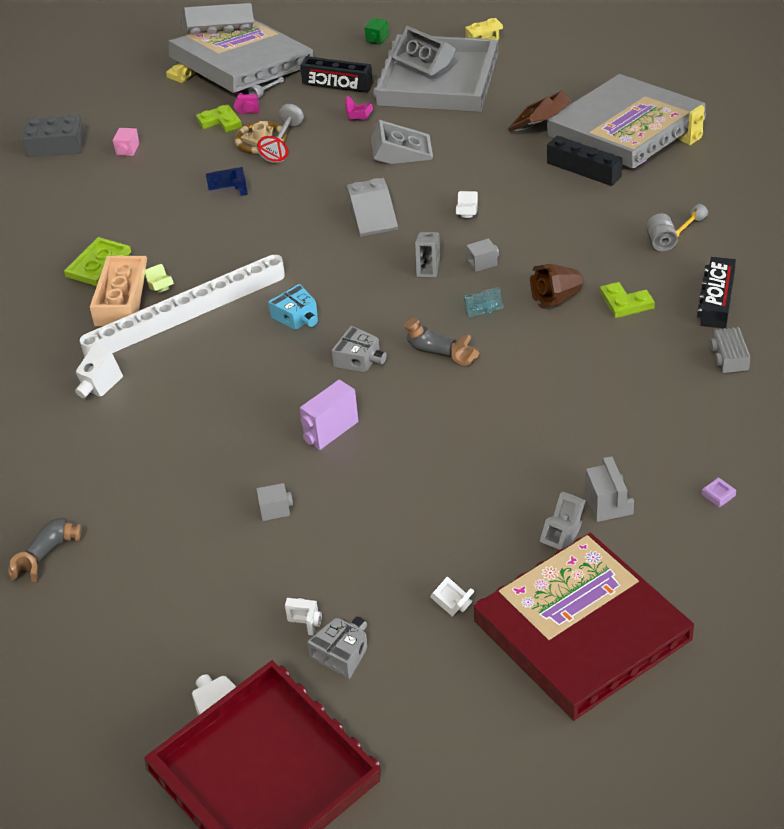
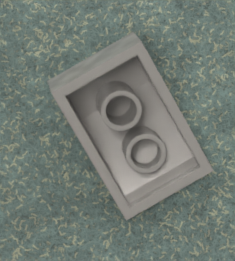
M382 120L378 121L371 135L373 157L375 160L382 163L397 164L433 159L429 134Z
M375 178L369 181L346 185L348 204L360 237L398 230L389 190L384 178Z

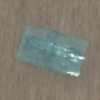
M499 287L463 296L468 317L483 313L491 314L494 310L504 308L501 288Z

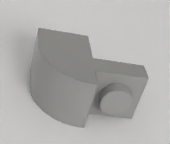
M566 492L560 493L554 516L547 518L545 521L540 542L559 550L569 546L580 530L582 524L580 517L585 500Z

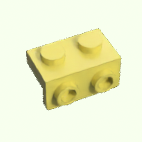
M496 18L473 23L465 27L466 38L499 39V30L503 29V25Z

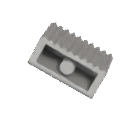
M733 327L732 329L714 330L713 338L710 339V349L712 352L715 351L716 366L721 367L722 373L749 370L750 354L740 328Z

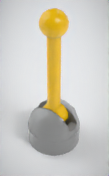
M698 203L692 208L690 212L691 218L676 230L678 237L679 233L693 220L701 221L708 216V210L703 204Z

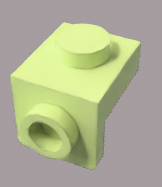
M162 264L145 269V278L149 289L157 290L159 293L168 290V286L174 284L171 276L166 275Z

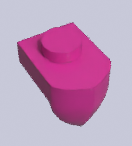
M239 93L234 102L235 110L240 114L259 113L258 94L243 95V93Z
M346 96L345 110L348 119L363 120L368 118V115L373 110L372 104L355 105L354 101L349 96Z

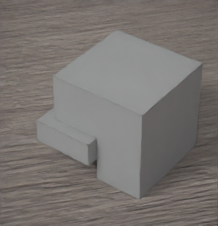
M612 456L603 458L602 466L586 469L585 496L596 522L634 514V499H628V490L623 481L624 477L622 474L620 475Z

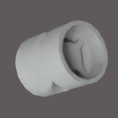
M667 214L652 216L647 221L646 228L653 247L657 251L662 252L674 248L678 242V236L671 218Z

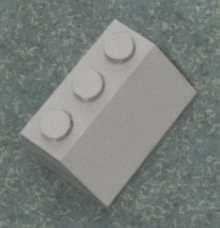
M406 26L392 58L429 75H433L449 64L456 48L440 39Z

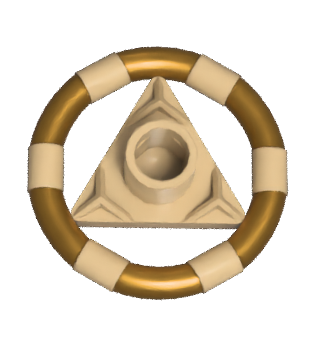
M258 121L247 124L236 133L235 144L244 152L259 154L256 147L247 146L243 142L257 146V142L261 137L273 136L274 129L279 133L283 126L270 121ZM286 131L284 132V134H283V136H282V138H281V140H282L283 142L286 141V137H287Z

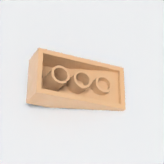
M107 256L90 305L94 326H105L139 311L147 256Z

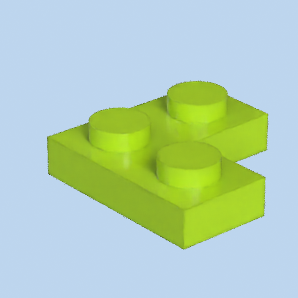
M222 105L216 109L203 111L196 115L197 122L202 129L220 124L225 132L242 128L241 120L229 105Z
M620 282L600 286V294L615 318L655 309V301L647 289L627 294Z

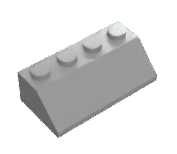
M251 3L184 7L180 20L185 33H190L191 35H197L200 32H207L209 34L216 33L217 31L232 32L239 29L241 31H248L252 29L254 24Z

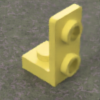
M700 105L689 113L688 131L678 137V140L691 145L702 138L704 106Z

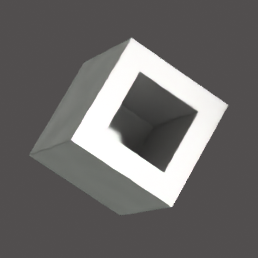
M489 238L467 245V261L475 272L498 265L497 257H499V250Z
M284 483L256 488L262 521L290 516L289 506H293L291 492H286Z

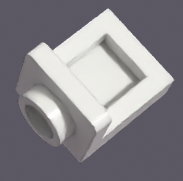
M459 191L456 214H460L463 218L473 217L478 211V192Z
M446 577L430 597L453 617L458 610L463 613L472 603L469 597L474 593V590L470 588L466 593L450 578Z
M287 598L285 603L287 621L306 623L308 635L314 636L315 629L320 627L322 613L318 611L317 601Z

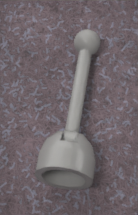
M278 77L276 81L263 87L260 85L249 87L248 93L258 94L259 99L263 95V90L278 83H283L284 78Z

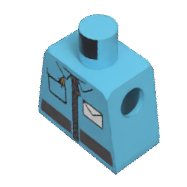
M300 284L268 301L271 318L292 329H298L305 324L313 327L318 322L316 302Z

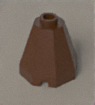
M545 264L534 266L532 271H535V274L530 277L532 297L535 301L539 300L541 304H538L541 308L558 305L581 290L584 281L583 276L577 269L559 265Z

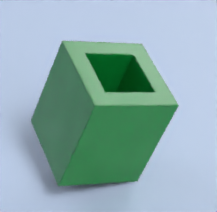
M372 18L364 27L367 43L381 45L389 36L388 20Z

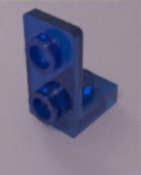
M243 167L206 173L208 190L235 186V189H239L240 196L248 195Z

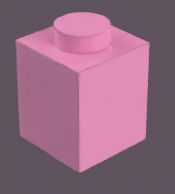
M118 129L113 139L116 155L134 156L140 144L137 129Z

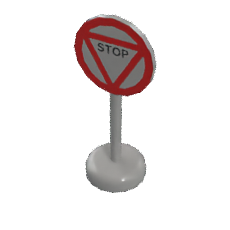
M285 104L281 107L279 116L284 125L277 138L274 136H264L257 142V152L266 161L281 163L288 157V148L281 138L288 126L296 127L304 119L302 110L296 105Z

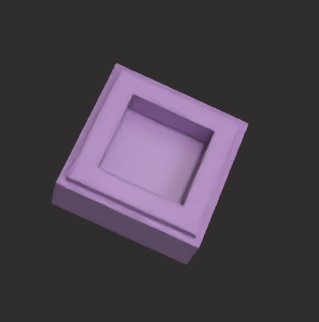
M718 477L702 489V496L720 508L736 496V489Z

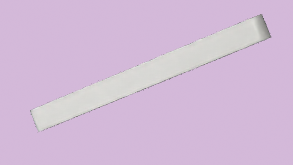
M279 255L267 256L84 334L80 338L84 358L94 344L114 353L282 280L285 277L282 257Z

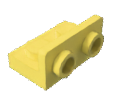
M181 63L174 65L166 71L167 78L183 83L197 73Z

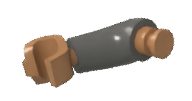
M411 318L404 323V327L408 332L406 338L416 349L452 356L454 362L462 366L470 365L480 354L478 352L479 349L467 345L471 339L469 334L460 336L456 340L428 330L427 327L419 324L418 318Z
M57 518L47 523L25 552L17 553L11 558L8 568L10 580L16 579L22 571H31V582H37V564L55 546L63 544L64 540L71 541L72 538H75V541H79L81 524H77V527H75L73 523H67L66 518Z

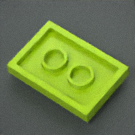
M97 237L64 270L65 277L97 286L107 256H128L131 253V248L125 244Z

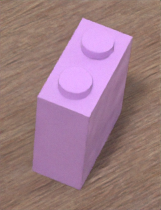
M339 379L300 407L303 438L307 444L321 450L359 422L354 388Z

